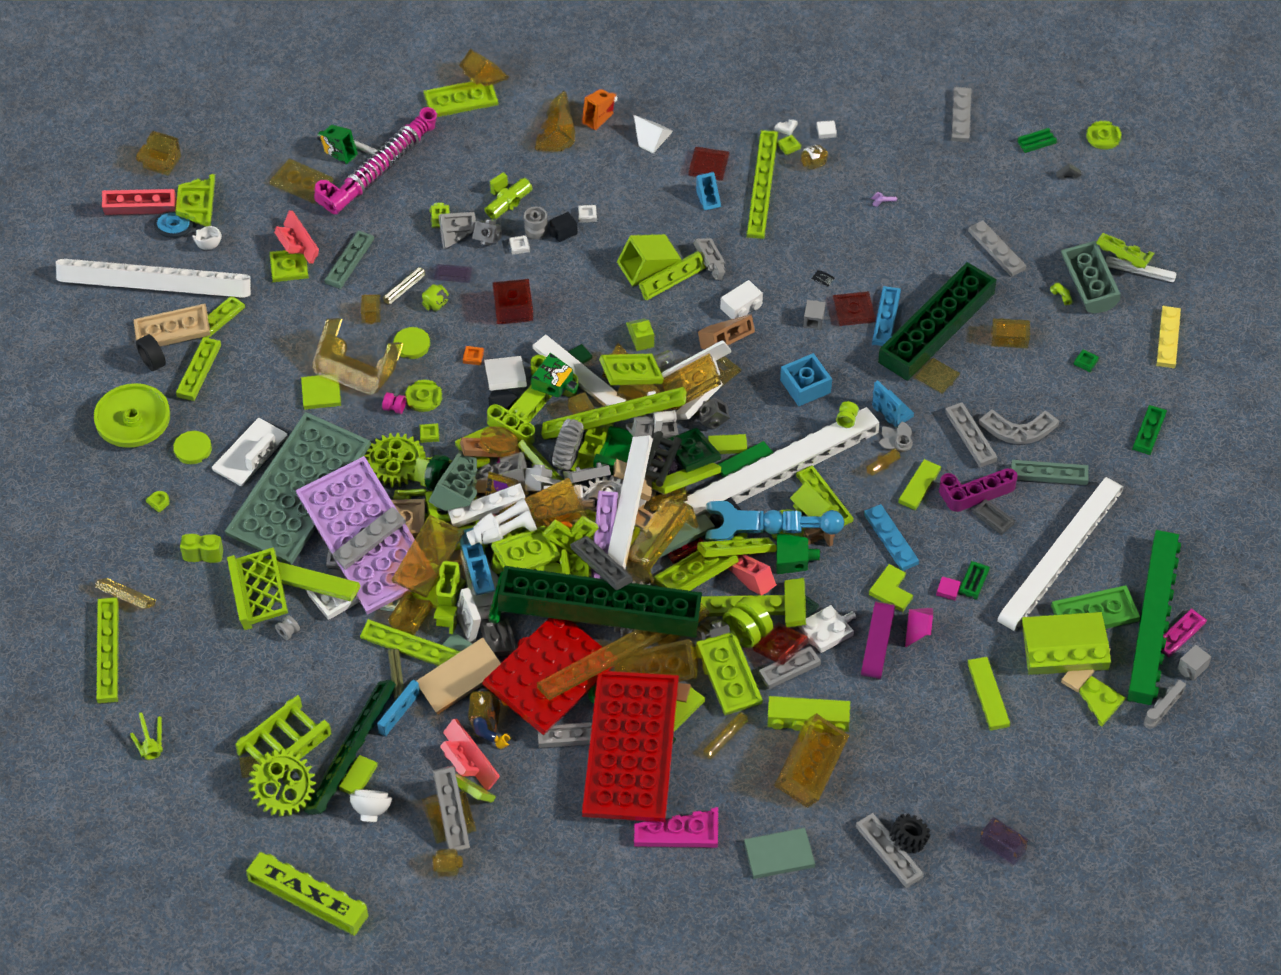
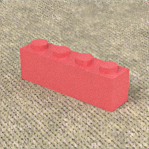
M174 189L102 191V209L105 215L176 212V194Z

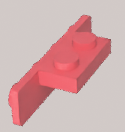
M289 211L284 227L277 226L274 233L288 253L303 254L307 261L313 264L318 256L319 248L295 213Z
M453 719L443 732L449 741H444L440 746L441 749L444 751L446 758L455 766L458 774L461 776H475L485 790H490L499 779V774L458 719Z

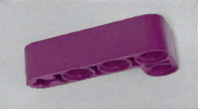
M1007 468L961 485L955 475L946 473L941 476L939 493L950 510L959 512L976 506L985 499L989 501L1013 492L1016 488L1018 475L1015 470Z
M875 601L861 676L881 679L895 613V605Z

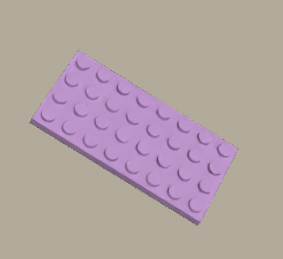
M365 456L296 490L297 496L331 554L391 507L396 509ZM406 524L402 525L348 569L345 570L337 562L346 579L360 583L361 587L356 596L367 615L437 579V575Z

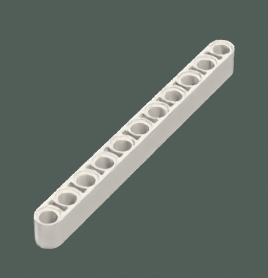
M59 259L56 261V279L61 282L232 297H248L251 295L250 276L246 274L74 259Z
M1107 477L1104 478L1004 607L997 620L999 623L1013 631H1017L1016 627H1020L1022 624V617H1027V613L1030 614L1038 603L1037 600L1040 601L1048 590L1047 587L1050 588L1058 577L1057 574L1063 571L1068 564L1067 561L1073 558L1078 551L1077 548L1082 546L1088 538L1087 535L1092 533L1098 525L1097 522H1100L1108 512L1106 510H1109L1117 500L1116 497L1121 495L1124 486Z

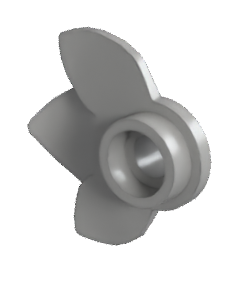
M901 422L897 430L882 427L883 439L879 441V444L889 450L908 451L913 445L911 439L912 430L905 422Z

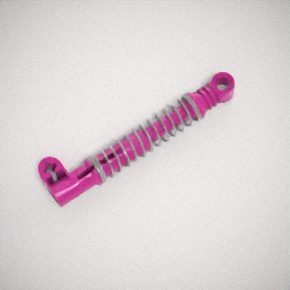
M430 107L421 109L420 115L409 125H404L398 131L399 134H394V138H390V142L387 141L385 146H381V150L376 151L377 154H372V158H368V162H363V166H359V170H355L354 174H350L340 188L327 180L318 181L315 184V201L332 214H338L356 196H361L369 189V186H372L378 178H381L400 158L404 157L409 150L417 145L421 140V136L435 128L436 111Z

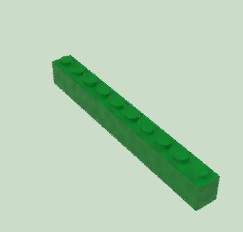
M1160 530L1155 531L1127 701L1151 705L1153 698L1157 699L1159 687H1155L1156 682H1160L1161 670H1158V666H1162L1164 659L1161 649H1165L1167 639L1163 637V634L1167 633L1169 626L1166 617H1170L1172 607L1168 605V602L1172 601L1174 594L1171 585H1175L1177 575L1173 573V570H1177L1179 558H1176V554H1179L1181 549V542H1178L1179 534Z

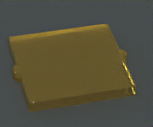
M932 358L926 366H923L916 379L943 394L949 386L953 385V382L960 373Z

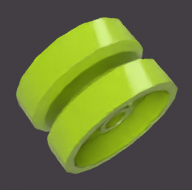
M743 597L736 603L735 607L730 608L722 617L723 621L729 625L730 631H735L740 645L746 648L754 647L762 637H765L773 629V622L768 612L759 602L750 597Z

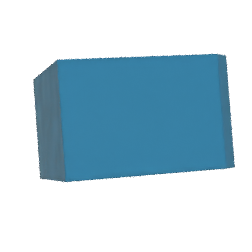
M710 172L697 175L696 193L704 211L721 207L715 173Z

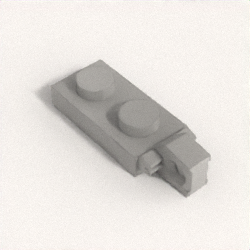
M712 238L695 239L693 244L697 251L701 253L705 266L709 271H712V276L715 280H722L725 273V261Z

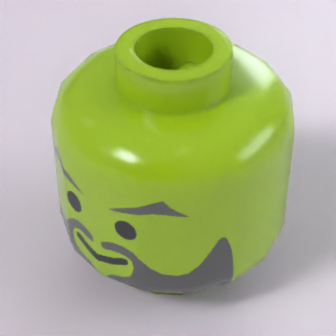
M433 284L422 293V304L427 310L438 311L448 302L449 293L442 285Z

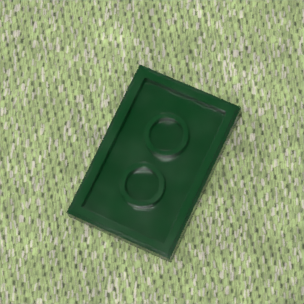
M698 428L668 438L672 441L675 437L681 439L674 458L686 472L721 460V454Z

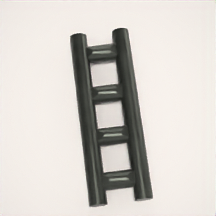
M661 431L656 432L652 441L645 477L656 480L658 487L663 486L681 443L679 437H675L673 441L663 438ZM661 444L670 447V450L666 451L658 448V446ZM657 455L666 459L662 462L653 458ZM652 466L661 469V471L657 473L649 470V467Z

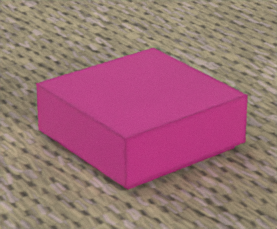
M942 576L936 596L955 601L961 581Z

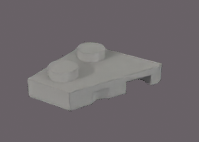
M474 212L440 214L438 216L443 249H447L474 232L476 223Z

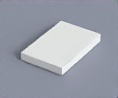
M521 356L484 360L490 391L527 386Z

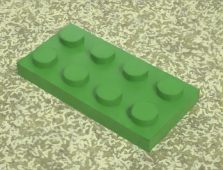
M1127 585L1052 601L1051 603L1054 615L1102 612L1105 629L1139 622L1140 615Z

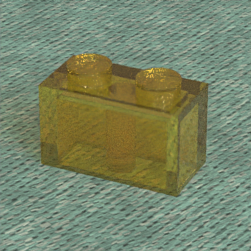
M993 318L991 346L1028 348L1030 320Z

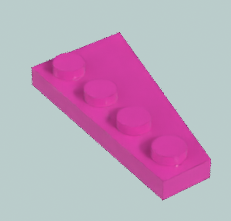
M718 807L711 808V811L692 812L691 815L672 816V819H667L666 822L647 821L634 824V846L718 848Z

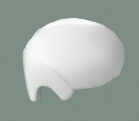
M207 226L197 230L196 236L193 235L192 237L199 248L212 250L220 243L222 234L218 228Z

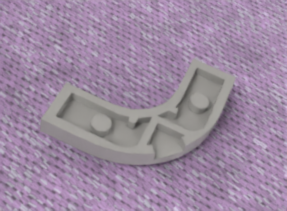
M992 409L979 419V425L996 438L1005 442L1028 444L1039 441L1059 426V420L1045 410L1033 421L1019 425L1005 420Z

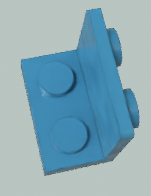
M878 380L874 382L873 408L877 412L880 411L888 423H892L897 428L901 422H906L914 417V412L891 390L886 389Z

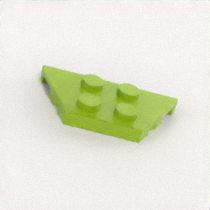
M215 174L209 175V179L203 181L196 179L192 182L178 185L177 216L206 227L211 226Z

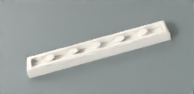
M544 335L533 344V349L540 355L547 357L549 353H552L573 369V373L578 377L579 387L604 407L627 401L547 335Z

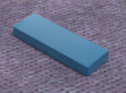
M412 680L377 723L379 734L387 736L420 695L419 683Z

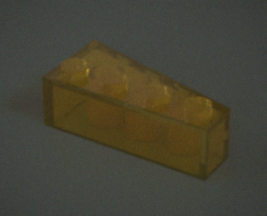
M570 478L525 498L536 527L543 525L548 527L555 519L559 522H573V520L580 519L582 516L589 518L577 488ZM516 503L500 510V514L509 509L510 507L514 506ZM515 516V517H513V518H511V519H508L507 521L504 522V524L507 523V522H509V521H511L512 519H514V518H516V517H518V516Z

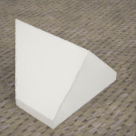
M634 115L639 147L654 153L669 137L672 130Z

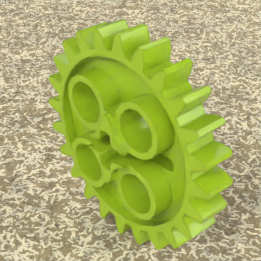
M389 433V438L382 435L381 441L376 438V444L371 443L370 449L367 450L364 456L379 481H383V486L390 483L391 487H393L394 483H397L401 487V482L408 485L409 479L415 481L413 478L416 459L426 457L423 446H420L419 441L414 442L413 436L407 439V434L400 437V434L397 433L393 437Z
M275 749L272 751V756L267 752L264 754L265 759L260 757L257 759L259 764L252 766L256 771L249 773L250 776L254 777V779L248 781L249 784L253 785L249 792H255L256 795L251 799L259 800L257 807L262 804L264 805L263 812L271 809L272 816L277 811L279 817H282L284 812L290 816L292 815V809L295 813H298L300 811L299 806L302 808L306 807L304 801L309 802L312 800L308 794L315 793L310 788V786L316 784V782L310 781V778L314 777L315 774H309L308 771L312 766H305L307 759L299 760L301 754L293 757V750L289 751L286 755L285 749H282L280 754ZM271 765H276L279 768L278 775L271 772ZM285 765H287L288 770L284 776ZM291 771L298 773V781L292 780L290 776ZM284 776L283 783L286 785L280 789L281 783L278 781ZM266 785L273 787L274 792L272 795L266 793ZM280 789L279 800H276V795ZM285 791H290L293 794L292 801L285 798Z

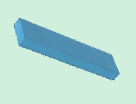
M883 286L872 345L883 346L893 335L901 293L900 288Z

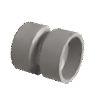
M541 207L528 208L524 213L525 235L534 240L542 239L548 232L547 213Z

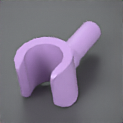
M877 192L871 198L875 200L873 202L874 206H879L882 202L897 201V197H886L880 192Z

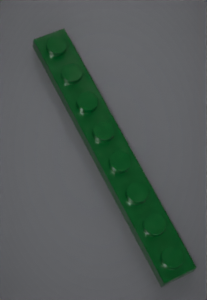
M391 679L379 681L317 786L315 793H313L312 800L307 803L304 811L308 815L321 814L326 810L328 801L336 793L339 782L345 777L346 770L355 760L359 748L365 743L368 732L372 730L375 720L384 709L383 706L393 694L396 684Z

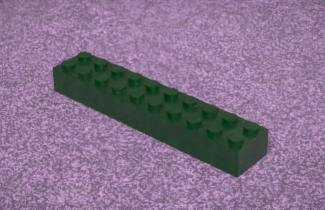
M504 566L498 594V611L696 638L702 592L629 583L615 590L607 581L600 578Z

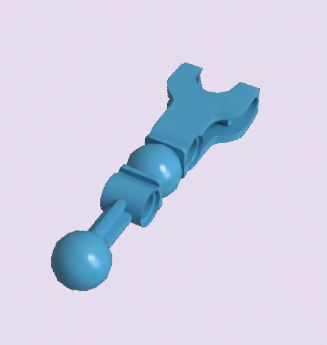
M709 501L706 503V510L709 513L721 515L724 519L723 525L720 528L707 531L705 539L708 541L731 540L737 533H764L766 531L769 534H777L782 530L783 533H800L802 528H821L825 533L833 535L839 533L844 527L843 516L834 510L826 511L821 517L802 516V512L783 511L782 514L777 510H769L766 513L763 511L737 510L727 501Z

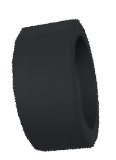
M151 334L136 340L139 355L150 371H155L166 365L163 351Z

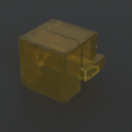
M152 131L146 140L147 145L144 144L137 153L136 160L142 162L144 169L169 176L181 158L178 138Z

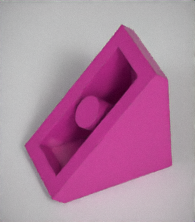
M933 608L909 609L905 647L926 635H931Z

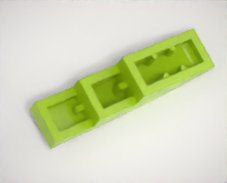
M614 422L587 430L585 440L578 451V457L571 471H576V467H579L580 470L593 467V459L596 454H600L608 437L609 426H613Z

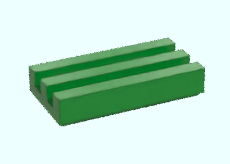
M1050 128L1020 136L1017 142L1023 151L1027 153L1056 144L1057 139L1053 137V133H1050Z
M971 561L958 594H965L966 597L971 596L977 600L990 567ZM974 567H976L977 570L969 586V589H965L969 577L972 573V570ZM982 569L984 570V572L977 586V589L974 592L972 590Z

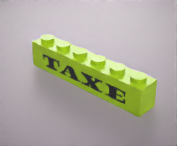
M259 852L246 870L248 881L354 936L368 918L367 906L362 901H355L349 898L343 891H336L327 883L314 880L311 875L295 870L289 863L283 864L271 854L266 855Z

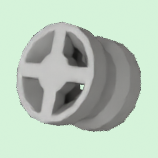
M289 615L284 618L282 623L278 622L275 625L277 632L285 640H289L293 633L300 631L298 623Z

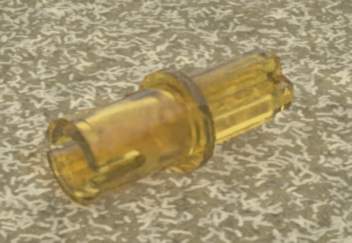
M892 449L887 454L880 455L876 461L866 467L867 473L874 476L881 470L888 469L889 465L900 459L899 452L896 449Z

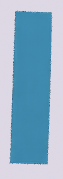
M474 528L457 531V536L475 595L495 592L483 547L480 543L471 546L466 532Z

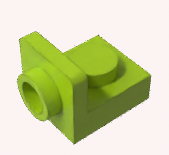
M434 203V206L430 207L432 228H440L438 216L440 214H450L449 205Z

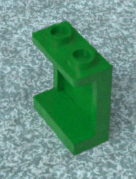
M609 426L608 437L600 454L595 455L593 467L597 468L596 465L599 462L609 465L610 473L614 476V463L616 459L626 463L628 461L633 438L631 433L620 427Z

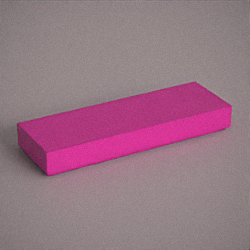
M1190 609L1167 633L1163 634V637L1167 639L1165 649H1161V652L1169 658L1207 620L1193 609Z

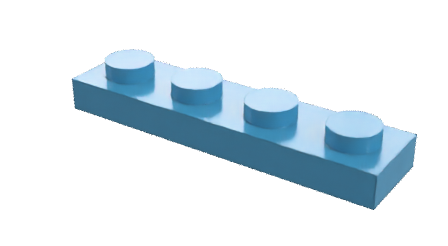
M881 504L864 511V516L900 570L904 571L919 564V559Z

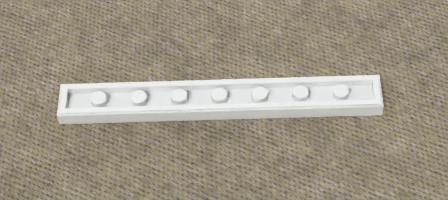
M650 435L632 438L608 555L624 570L626 569L653 440Z

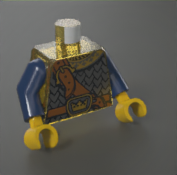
M480 689L478 692H472L470 695L468 718L476 737L484 738L490 742L495 741L499 749L509 746L506 743L511 739L509 735L497 736L501 706L499 701L501 699L489 689Z

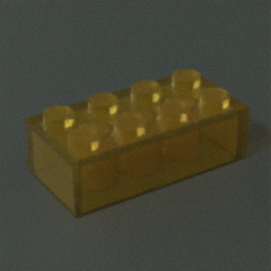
M817 713L804 722L774 786L807 808L819 801L849 735Z

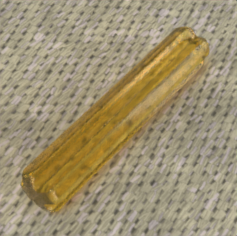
M742 712L738 713L703 750L704 756L712 759L746 724L748 717Z

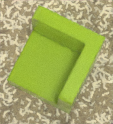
M438 605L434 614L436 626L449 627V634H454L457 626L458 607Z

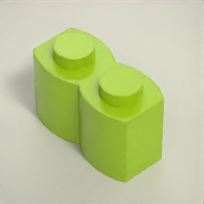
M197 534L182 535L180 549L183 560L187 562L203 560L208 563L222 561L223 545L220 536L212 534L204 536Z
M443 561L439 570L440 579L436 585L438 605L455 606L458 598L457 589L461 583L458 562Z

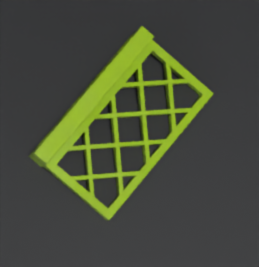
M274 547L240 558H236L235 555L227 557L239 621L244 630L252 629V624L288 613ZM265 556H272L268 564L261 562ZM253 562L249 570L243 568V563ZM258 565L264 567L260 575L254 573ZM269 570L275 572L271 580L265 578ZM250 576L257 578L252 586L246 583ZM261 581L268 583L263 591L257 588ZM272 586L278 588L274 596L268 593ZM253 592L260 594L256 601L249 599ZM264 597L271 599L267 606L260 604ZM275 602L282 604L281 609H271ZM257 607L263 610L260 615L253 617V612Z

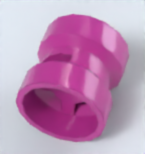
M386 392L382 409L388 412L393 410L397 414H402L406 405V396H394L393 393Z

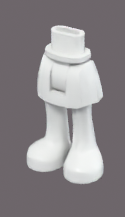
M522 498L514 506L497 516L489 513L473 526V530L466 532L471 546L477 543L482 545L483 543L489 544L501 540L504 535L519 527H526L530 532L537 530V527L525 499ZM515 516H518V517L512 519L511 521H509V522H507V523H505V524L499 526V524H501V523L507 521L508 519H511V518H513V517H515Z

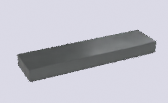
M588 536L571 544V549L615 590L633 582L632 576Z

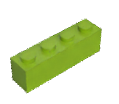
M769 696L767 727L777 730L792 728L796 731L808 729L815 732H849L850 701Z

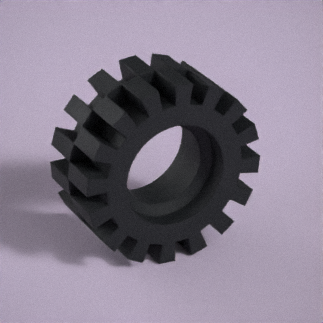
M901 814L890 829L889 836H892L890 839L892 842L895 841L894 845L896 847L898 845L901 846L900 850L902 851L906 849L907 853H910L911 850L912 853L920 852L931 835L930 828H927L928 825L926 823H922L923 820L921 818L917 820L915 815L911 817L910 814H906V816Z

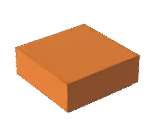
M466 346L462 360L463 363L481 366L484 348Z

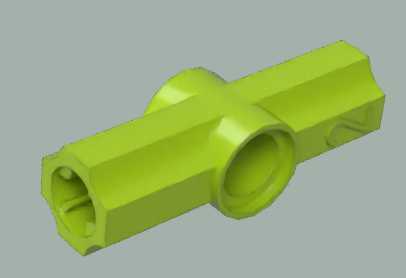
M521 178L509 189H501L497 198L484 208L487 216L492 220H496L508 209L513 210V207H517L520 200L532 191V185L529 180Z

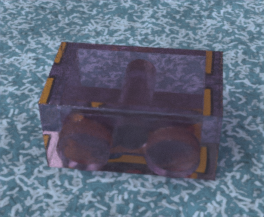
M993 817L982 830L979 843L1012 865H1015L1026 852L1028 839Z

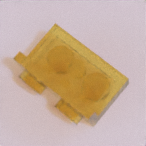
M407 591L388 618V622L392 628L415 635L432 609L433 604L430 600L415 599L412 593Z

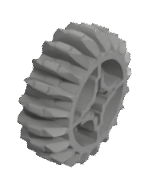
M574 419L564 421L554 447L553 466L561 470L572 468L583 436V423Z

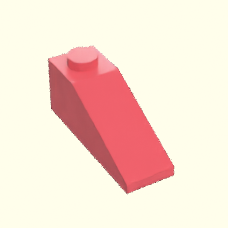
M745 554L736 555L739 562L728 568L748 589L761 596L776 586L770 566Z

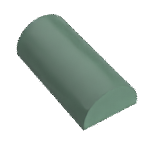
M1096 241L1061 250L1062 257L1086 310L1095 314L1108 311L1116 306L1121 294Z

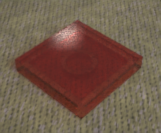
M695 146L688 176L697 177V175L714 172L716 180L723 181L730 152Z
M869 291L833 295L839 326L875 322L876 319Z
M778 623L769 634L760 639L753 647V650L784 665L809 643V639L807 636Z

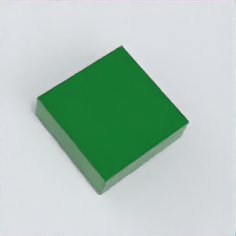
M1082 349L1075 359L1074 365L1091 372L1098 362L1099 356Z

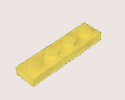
M1162 306L1156 366L1175 368L1181 308Z

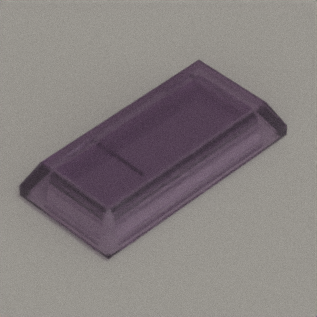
M438 264L434 280L470 283L472 268Z

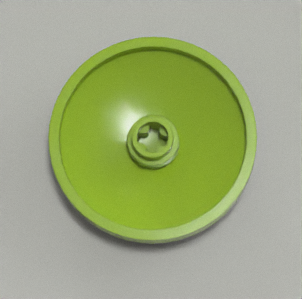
M132 383L116 387L107 392L98 401L94 410V423L99 435L108 443L119 447H139L154 441L166 430L170 421V407L166 397L158 389L146 384Z

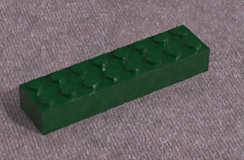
M966 262L879 349L878 363L906 381H909L995 294L997 279Z

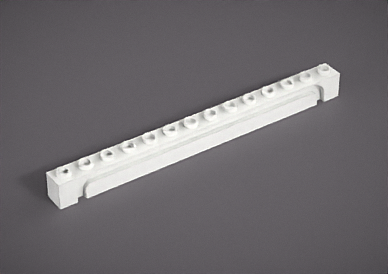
M866 407L858 411L855 417V424L851 428L841 427L837 422L829 426L827 425L821 430L811 433L805 438L795 441L789 446L779 449L773 454L763 457L757 462L747 465L719 481L712 482L703 489L696 490L685 498H680L669 506H664L661 510L653 513L657 516V519L647 534H644L651 540L703 513L710 518L711 513L706 510V503L709 501H724L732 497L736 504L796 475L797 472L811 465L814 466L859 443L861 439H867L877 434L880 422Z

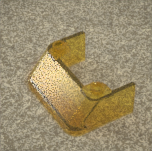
M326 319L312 363L314 372L368 395L377 393L394 372L403 343H388L384 357L377 362L375 368L345 356L347 344L344 339L337 337L342 319Z
M669 498L662 500L657 512L630 546L626 564L627 570L646 583H650L651 586H654L655 581L650 569L683 525L687 523L695 529L698 528L693 507L685 502Z

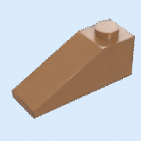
M749 314L713 324L698 331L701 349H707L722 340L727 345H730L754 333L752 315Z

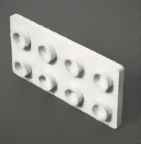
M258 418L212 466V470L237 485L243 486L287 439L288 434Z

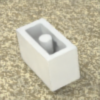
M748 280L721 297L720 309L731 319L745 316L752 310H757L761 307L763 293Z

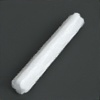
M1107 256L1105 260L1110 268L1172 283L1176 278V272L1148 265L1145 269L1137 268L1130 261Z

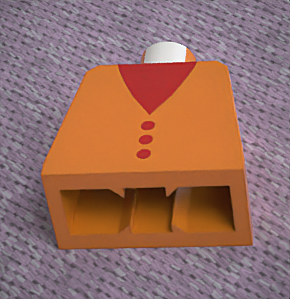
M599 89L586 96L582 123L596 131L613 115L617 96L603 89Z

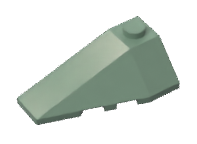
M460 450L437 483L428 502L445 511L470 506L477 495V490L475 489L477 479H475L477 459L472 456H463V452Z

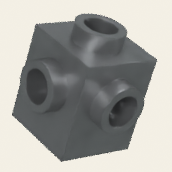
M491 219L476 221L472 238L481 240V244L491 246V243H497L501 239V225L496 224V221Z
M715 397L698 410L701 424L711 429L718 428L730 419L727 403Z

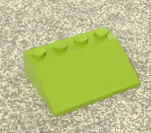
M1102 612L1022 617L1028 675L1067 673L1068 671L1109 670L1111 658Z

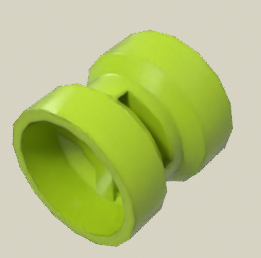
M842 402L836 422L841 427L851 428L855 424V417L858 414L859 408L853 402Z

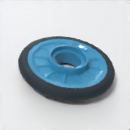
M164 212L156 217L153 225L156 232L160 235L177 238L188 234L192 230L193 221L177 216L176 212Z

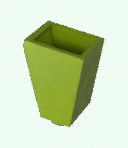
M666 234L630 235L617 263L632 287H634L643 280L680 261L681 257Z

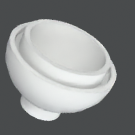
M355 790V793L350 794V802L353 808L361 814V821L377 822L378 815L384 813L392 801V797L383 791Z

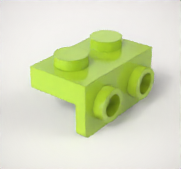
M566 549L561 550V573L592 577L591 567L576 553L569 555Z

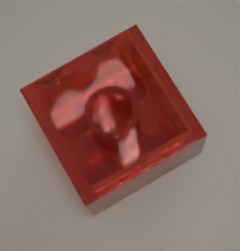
M529 279L492 282L497 324L533 321V305Z

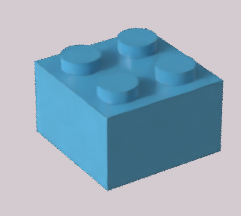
M814 353L781 367L780 381L798 406L831 393L832 378Z

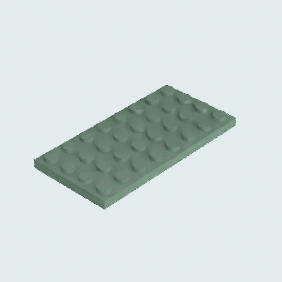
M305 412L225 530V534L259 551L274 547L277 559L292 565L316 529L297 496L296 490L363 457L371 446L370 440Z

